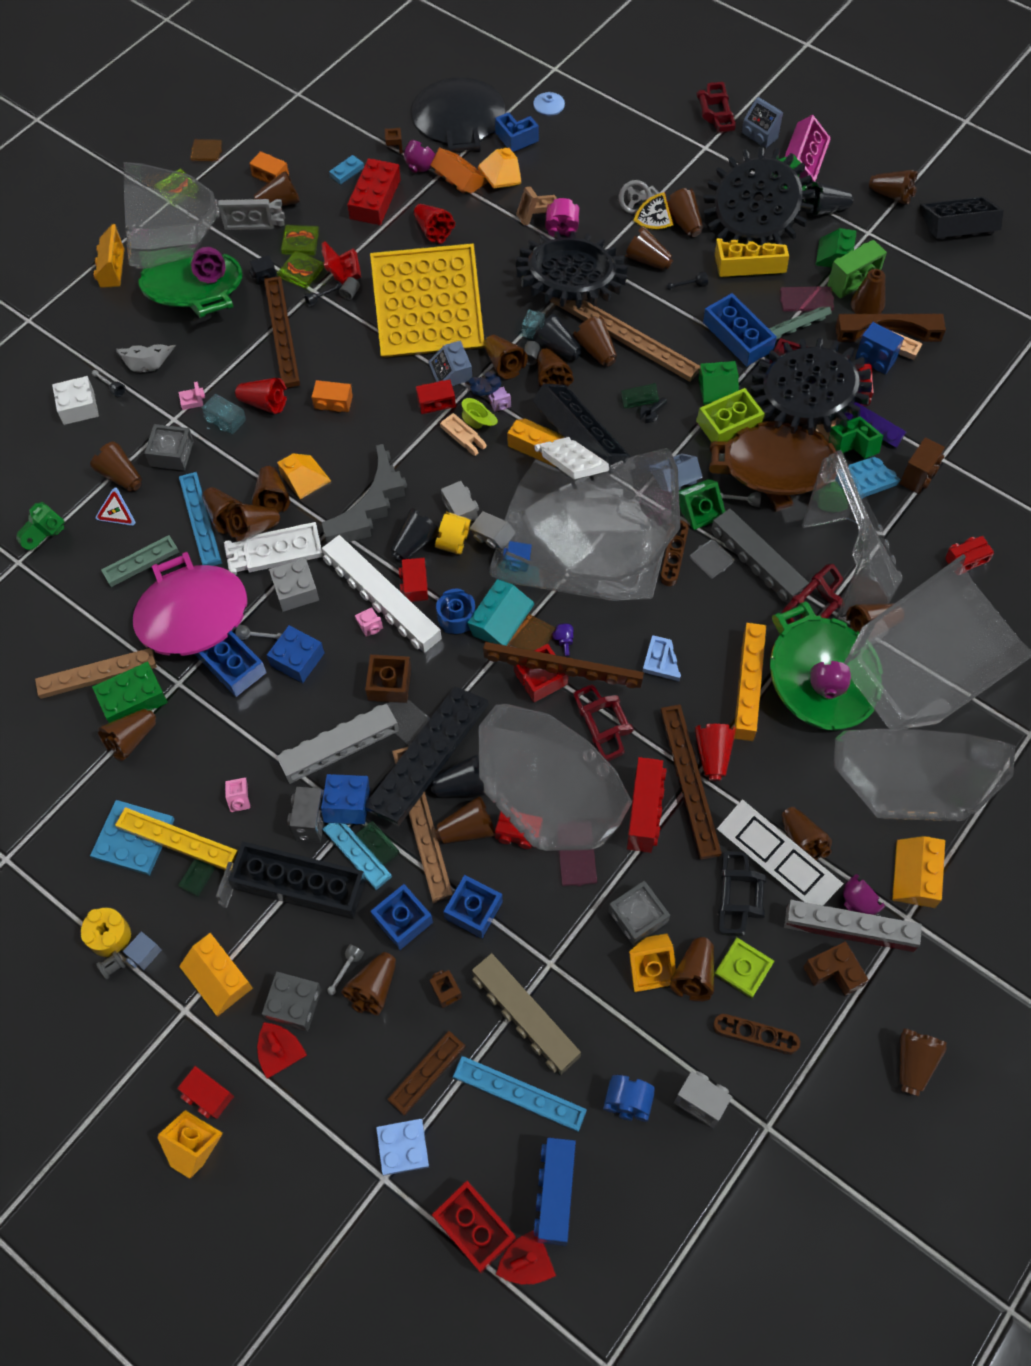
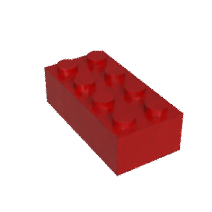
M368 158L347 204L351 220L376 225L382 224L401 180L399 164Z
M638 757L627 850L652 853L653 846H657L667 769L663 768V760Z

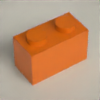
M261 151L249 163L252 176L267 183L284 171H287L289 175L286 162Z
M316 380L312 394L314 408L349 412L353 397L351 384Z

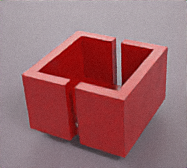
M549 644L534 650L555 655ZM522 665L514 666L515 675L521 684L525 685V690L533 702L568 685V675L564 673H550L543 669H530Z

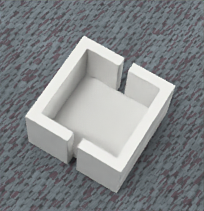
M88 376L52 384L57 412L64 425L99 417L94 390Z

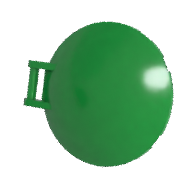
M193 250L178 251L154 260L152 266H146L141 272L139 287L146 297L164 305L190 306L199 318L221 309L233 308L228 294L233 292L242 280L240 264L231 256L223 254L226 267L223 277H220L214 283L201 282L192 273L191 259L194 254ZM220 300L219 303H216V304H213V305H210V306H206V307H202V306H201V305H204V304H207V303H211V302Z
M806 601L800 603L796 608L772 616V621L780 635L771 653V677L774 687L786 707L804 722L826 730H844L866 720L874 712L883 690V686H881V665L874 649L860 632H855L847 627L845 622L835 618L827 619L816 616ZM802 614V619L787 625L785 620ZM831 661L844 663L849 666L851 672L848 690L833 699H828L816 693L811 686V668L820 662H824V665L831 664Z

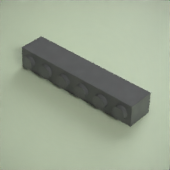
M728 509L713 520L711 531L714 536L720 538L726 547L738 556L741 562L746 563L752 572L765 582L767 587L772 588L778 594L782 601L789 604L791 599L795 595H799L809 584L805 578L731 509Z

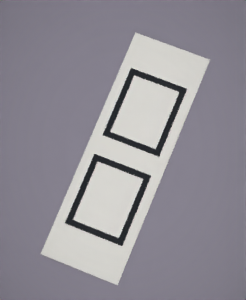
M743 799L717 828L805 903L823 906L844 884Z

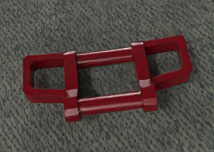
M708 83L706 91L699 90L696 94L701 104L702 118L714 124L718 132L734 131L736 123L728 103L729 97L726 92L725 83ZM720 89L722 93L710 94V90ZM722 104L724 112L714 113L708 109V105ZM730 122V124H727V125H721V124H720V123Z
M834 564L825 565L812 577V581L802 592L791 599L782 613L794 607L796 608L800 603L805 602L804 600L815 588L830 603L820 615L821 618H828L837 608H840L844 601L833 592L842 583L843 577ZM828 571L834 577V582L830 587L823 578ZM793 617L786 620L788 624L795 622Z
M593 684L574 692V697L580 708L579 713L584 717L593 736L592 741L594 745H597L603 760L609 762L623 755L625 750L620 736L628 735L634 729L632 724H629L619 704V697L617 695L601 697ZM593 691L598 700L582 706L579 699L580 696ZM605 707H612L620 725L600 733L591 714ZM616 737L619 749L609 755H605L600 744Z

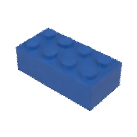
M733 293L705 308L703 323L746 367L769 354L771 350L774 351L777 336Z
M230 631L227 633L228 637L222 642L207 650L195 653V656L237 697L267 672L263 662Z
M547 1138V1144H542L541 1162H545V1169L540 1168L538 1186L543 1187L542 1194H537L536 1211L541 1213L540 1219H535L534 1236L538 1237V1243L567 1245L576 1143L574 1140Z

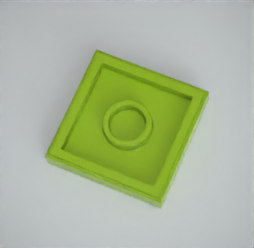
M736 938L714 975L752 999L773 965L774 960L739 938Z

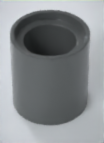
M348 277L339 289V295L345 300H352L360 288L359 282L352 277Z
M528 341L524 347L528 357L527 365H534L538 359L540 345L534 341Z

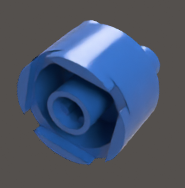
M462 589L447 590L437 600V618L443 631L449 634H460L470 631L467 622L476 611L475 601L471 595L465 593Z
M613 1075L609 1083L603 1109L612 1113H620L619 1117L624 1120L632 1121L633 1117L640 1121L648 1122L655 1088L651 1084L639 1079L635 1082L629 1080L628 1076Z

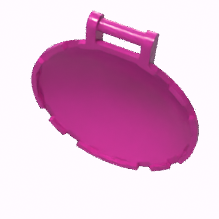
M184 552L182 556L165 563L152 565L157 581L140 597L133 613L134 631L145 647L155 650L156 653L168 656L171 653H180L181 656L191 655L217 645L228 637L227 633L233 627H238L244 617V609L247 607V593L241 580L234 573L217 566H193L188 552ZM182 563H186L187 565L186 567L178 569L164 576H162L161 572L178 566Z

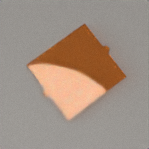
M194 139L193 148H191V161H219L220 153H222V140Z

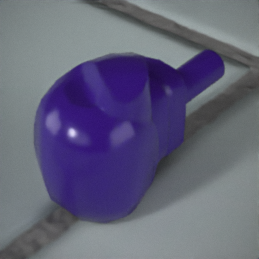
M567 623L559 624L556 626V631H553V639L559 640V645H564L565 656H570L569 645L573 644V626Z

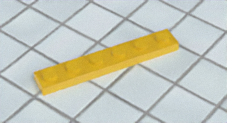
M126 807L115 824L117 829L226 871L231 870L238 854L236 849Z

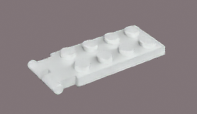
M570 437L535 445L536 452H542V456L573 479L609 471V463L576 441L571 440Z
M316 522L257 534L234 543L231 541L224 542L226 557L229 558L227 560L228 569L235 575L239 571L248 570L250 573L281 566L303 558L310 560L323 557Z

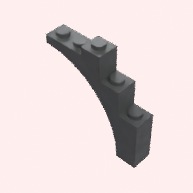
M383 444L376 446L378 468L368 492L348 511L335 518L321 522L327 544L338 535L346 542L371 537L370 529H373L372 520L387 517V509L390 508L389 500L405 496L404 489L407 488L405 477L401 478L400 472H395L394 466L389 464V461H391L389 450L385 451Z

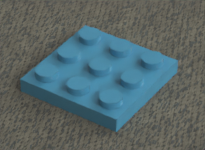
M116 800L90 857L150 876L163 846L117 829L115 824L125 807L170 825L173 824L175 819L167 814Z

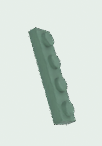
M819 307L768 329L778 339L782 337L781 334L793 333L800 326L801 328L811 325L812 321L826 319V316L832 313L831 308Z
M170 535L101 569L109 585L113 587L152 567V565L179 553Z

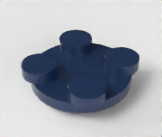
M490 370L484 376L469 379V384L473 394L485 396L497 391L501 386V380L496 376L495 371Z

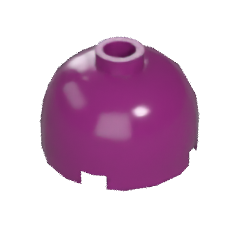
M410 140L404 151V159L408 168L415 173L417 171H428L432 167L431 163L436 154L427 146L426 148L421 147V142Z
M202 247L196 250L192 256V273L198 280L205 283H214L217 279L223 277L226 270L225 260L218 250L211 247Z
M831 661V664L824 665V662H820L811 668V686L816 693L828 699L836 698L844 694L850 686V668L846 664L837 661Z
M855 874L846 882L843 888V897L846 900V903L843 905L849 911L876 915L886 907L885 904L879 905L877 894L863 879L859 882L857 880L859 875Z

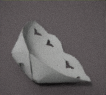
M157 344L148 348L139 345L132 346L129 349H116V352L131 371L143 373L159 369L176 345L166 346Z

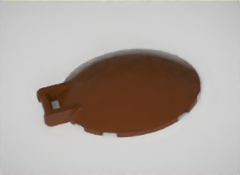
M775 421L757 423L756 427L741 429L729 442H712L710 444L712 458L709 470L711 473L732 474L744 485L760 492L775 495H795L812 491L824 485L836 470L837 453L833 444L828 443L825 440V436L814 430L813 435H809L807 429L803 428L804 425L799 424L795 434H792L791 422L784 421L777 429L775 428ZM719 453L725 454V461H719Z

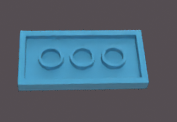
M875 456L838 468L832 474L857 499L897 486L901 480L893 470L888 469L882 460Z

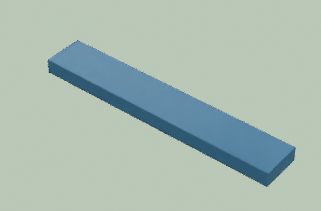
M197 472L179 476L202 565L214 566L221 564L222 561L209 514L202 500L203 492Z
M461 1056L453 1078L576 1132H579L587 1109L464 1056Z

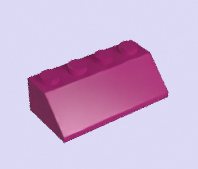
M814 115L797 123L785 157L792 153L801 163L805 164V170L800 174L799 179L811 175L812 182L816 181L831 139Z

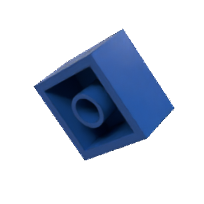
M872 322L862 335L855 359L863 357L865 359L864 364H870L872 368L886 375L897 360L904 337Z
M289 625L269 651L267 658L271 667L304 683L325 653L322 642Z
M327 774L321 806L324 823L365 824L367 815L365 804L369 800L370 794L368 776Z
M464 875L443 911L444 917L447 921L483 939L503 903V897L501 893Z
M405 884L370 911L374 921L399 950L433 923L432 915Z

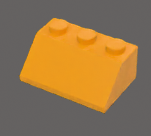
M112 224L100 237L99 245H97L98 257L95 258L96 270H94V279L98 281L100 287H120L124 247L116 225Z
M525 418L516 420L507 433L509 447L556 467L542 456V452L535 451V445L549 441L553 442L554 440L565 438L564 436Z
M925 836L897 840L892 901L931 908L937 907L942 901L945 840Z
M211 933L192 946L179 966L217 1017L253 989Z

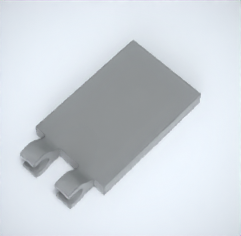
M269 199L218 201L225 230L274 229V225H284L285 215L281 210L282 201L280 199H276L269 203Z

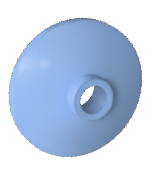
M546 92L534 99V108L542 115H556L564 109L565 102L559 94Z

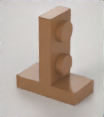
M525 187L516 215L523 225H529L533 214L546 212L547 205L549 203L552 204L557 198L555 195L537 196L531 187Z

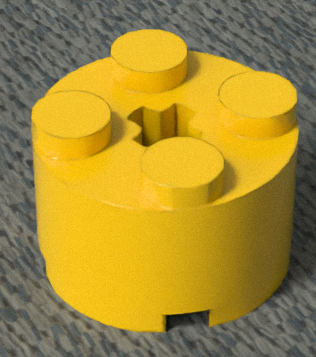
M446 512L438 531L440 538L436 539L435 548L461 555L464 548V540L467 539L471 520Z
M111 908L93 909L82 923L81 939L97 955L111 957L114 951L118 953L127 947L131 939V930L127 921L116 910Z

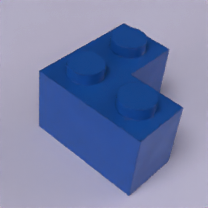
M509 112L495 118V132L512 152L539 141V126L531 116L518 122Z

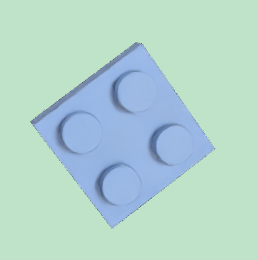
M422 1119L377 1127L383 1176L429 1167Z

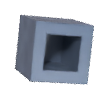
M140 932L123 952L128 957L126 961L132 967L136 968L139 966L145 970L162 950L143 932Z

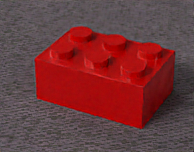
M468 1181L432 1214L437 1223L480 1273L516 1239L512 1231Z

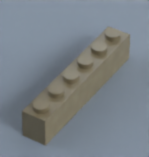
M492 953L472 970L474 977L472 981L479 989L483 987L488 993L486 996L493 1005L498 1004L503 1009L501 1013L508 1022L512 1020L518 1026L516 1031L522 1038L525 1039L527 1037L532 1042L530 1046L537 1055L540 1056L542 1054L547 1059L545 1063L552 1072L555 1073L557 1071L562 1075L581 1057L580 1050Z

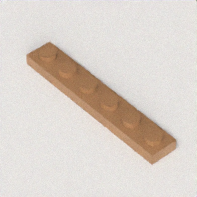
M148 648L36 678L38 696L42 699L98 684L147 661L152 669L157 668L154 651Z

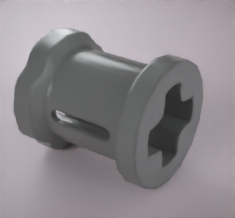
M116 951L102 963H96L106 980L119 968L123 969L126 967Z

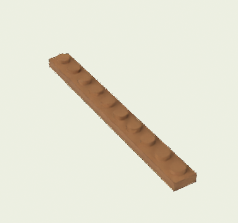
M553 297L550 302L560 307V299ZM567 300L565 306L561 307L583 321L594 316L599 319V316H602L611 337L689 382L699 372L700 366L585 300H582L581 308H577L575 301Z

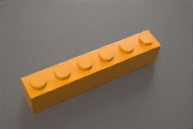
M746 623L744 630L734 725L736 727V734L734 739L754 741L757 732L766 625Z

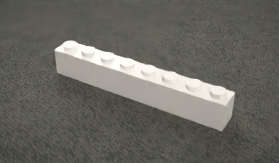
M340 535L322 548L324 561L329 566L332 565L340 577L344 576L353 589L359 590L362 598L366 601L369 600L378 613L382 612L388 623L394 624L403 637L407 636L416 649H420L425 653L442 639L441 630Z

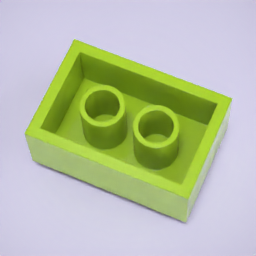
M743 388L699 408L696 422L711 442H728L741 429L756 427L757 423L763 421L765 413L749 392Z

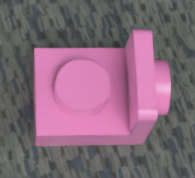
M194 382L195 389L179 392L182 410L204 406L202 399L205 398L203 387L199 388L198 382Z
M372 607L355 615V619L366 637L374 635L383 629L382 620L380 617H377Z
M246 777L225 781L226 800L230 812L250 809Z

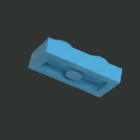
M352 155L330 170L329 175L341 185L362 170L364 163Z

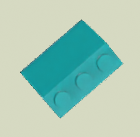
M497 579L467 622L472 635L490 643L507 646L534 606V602L513 584Z

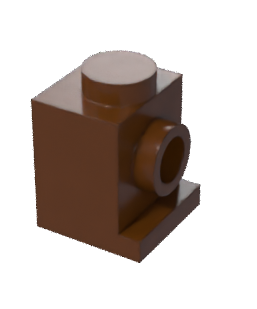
M441 970L432 976L430 984L442 1008L462 999L461 992L450 970L446 972ZM448 986L449 990L443 992L441 988Z

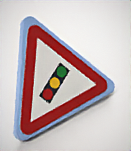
M113 488L96 515V519L133 526L135 524L133 516L118 489Z

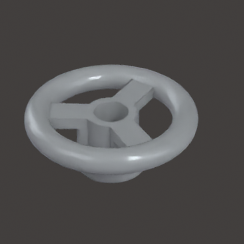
M640 180L629 181L620 190V206L625 212L636 214L638 209H632L634 204L640 200L649 199L651 191L647 184ZM632 186H641L645 190L646 194H640V192L636 189H633ZM627 189L629 191L627 198L630 201L628 206L624 202V193ZM637 194V199L633 200L632 196Z

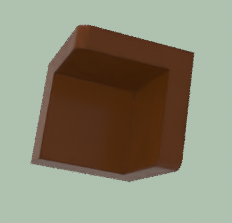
M401 128L385 129L386 145H399L400 154H403Z

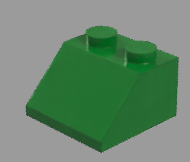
M839 228L819 239L816 265L832 268V264L837 258L845 256L851 250L854 251L856 231Z
M735 361L700 364L698 380L703 405L710 404L739 391L738 371Z
M707 479L675 492L680 510L693 530L712 523L713 520L726 512L718 482Z

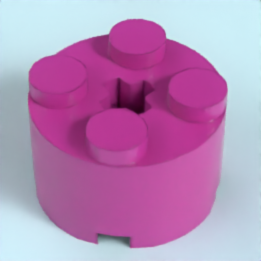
M558 198L552 204L549 203L547 205L545 227L550 236L554 237L555 231H558L560 235L569 237L571 231L576 232L578 230L579 206L577 204L574 205L570 199Z

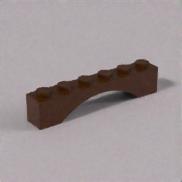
M839 314L835 325L837 341L839 342L857 341L872 322L890 331L909 334L924 342H941L946 331L943 314Z

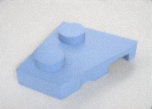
M652 635L643 667L644 673L680 681L681 674L678 671L672 640Z

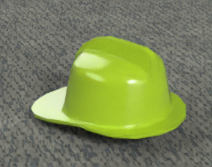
M472 398L463 399L462 419L466 424L475 429L481 428L483 425L494 426L497 424V418L481 402Z

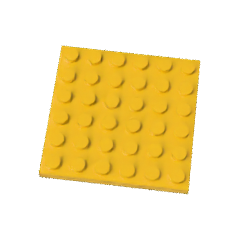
M474 244L370 253L381 358L435 353L444 345L457 341L462 342L465 350L485 348Z

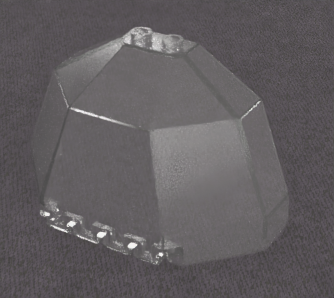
M124 162L125 228L128 229L126 231L129 265L147 269L192 257L209 233L216 218H219L218 201L214 198V193L191 175L141 163Z
M668 448L632 456L626 459L625 464L623 461H619L610 465L612 473L609 474L606 471L594 474L595 480L592 482L589 476L576 480V489H573L570 483L559 488L560 492L553 491L522 511V516L530 534L573 577L615 582L620 580V582L630 579L631 575L637 572L638 574L647 572L649 567L654 565L680 530L678 468Z
M510 704L495 705L479 725V778L484 783V793L493 803L497 802L496 806L507 818L510 817L509 821L520 833H524L523 836L533 847L544 851L592 850L601 847L620 826L632 804V800L617 771L588 740L550 714Z
M878 728L847 730L835 738L834 769L877 818L962 821L970 814H976L1013 777L1015 745L971 734L921 729Z

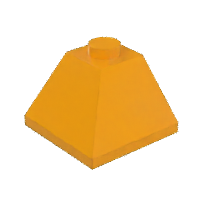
M510 148L496 149L478 165V169L493 188L521 185L518 158Z
M291 454L277 462L281 476L299 499L331 482L330 478L311 455Z
M668 934L644 938L629 951L634 992L670 986L671 978L676 971L673 944Z
M185 1110L159 1133L158 1140L170 1166L190 1179L205 1164L221 1138L222 1132Z

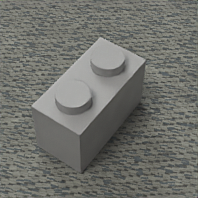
M461 481L441 489L442 500L449 513L466 517L471 521L478 518V504L475 500L472 501L469 488L467 486L464 487Z
M484 511L469 528L474 533L473 537L478 542L482 543L484 541L491 548L497 547L501 550L505 548L516 533L507 521Z

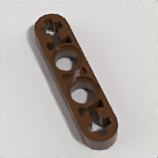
M682 520L675 521L671 527L661 572V582L666 586L675 585L679 576L688 534V524ZM678 528H682L680 536H677ZM678 542L681 544V547L673 548L671 544ZM676 558L678 563L671 564L668 562V559ZM669 570H673L671 579L667 578Z
M720 1014L713 1023L714 1031L720 1036L791 1055L800 1047V1039L795 1033L743 1018ZM726 1020V1024L732 1027L734 1022L738 1023L735 1028V1034L731 1033L733 1028L726 1027L725 1030H722L721 1025L718 1023ZM747 1025L751 1028L752 1033L749 1037H744L740 1034L739 1028L741 1026ZM765 1031L770 1032L773 1035V1042H764L761 1034ZM778 1035H781L780 1040L787 1041L788 1038H791L795 1046L789 1049L787 1044L783 1042L776 1046Z

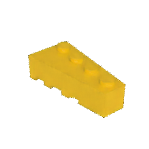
M716 239L715 258L719 277L787 273L789 261L787 245L764 243L761 246L749 241L748 244L738 243V240H731L730 243L722 242L723 239Z

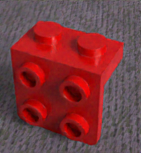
M326 242L322 243L321 252L324 256V267L333 274L336 281L344 284L348 277L356 280L361 278L358 256L354 249L339 256Z

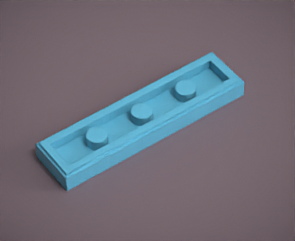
M329 823L323 828L324 833L357 870L364 871L366 880L375 890L392 877L346 823Z

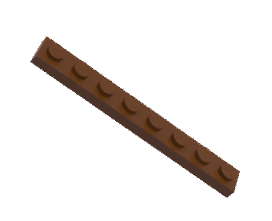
M281 276L267 278L264 281L280 376L286 388L300 386Z
M489 642L484 644V658L492 662L502 661L513 666L522 665L530 669H543L550 673L559 672L570 677H585L591 681L600 680L612 685H625L628 688H641L644 672Z
M681 705L663 707L660 712L700 860L719 857L722 853Z

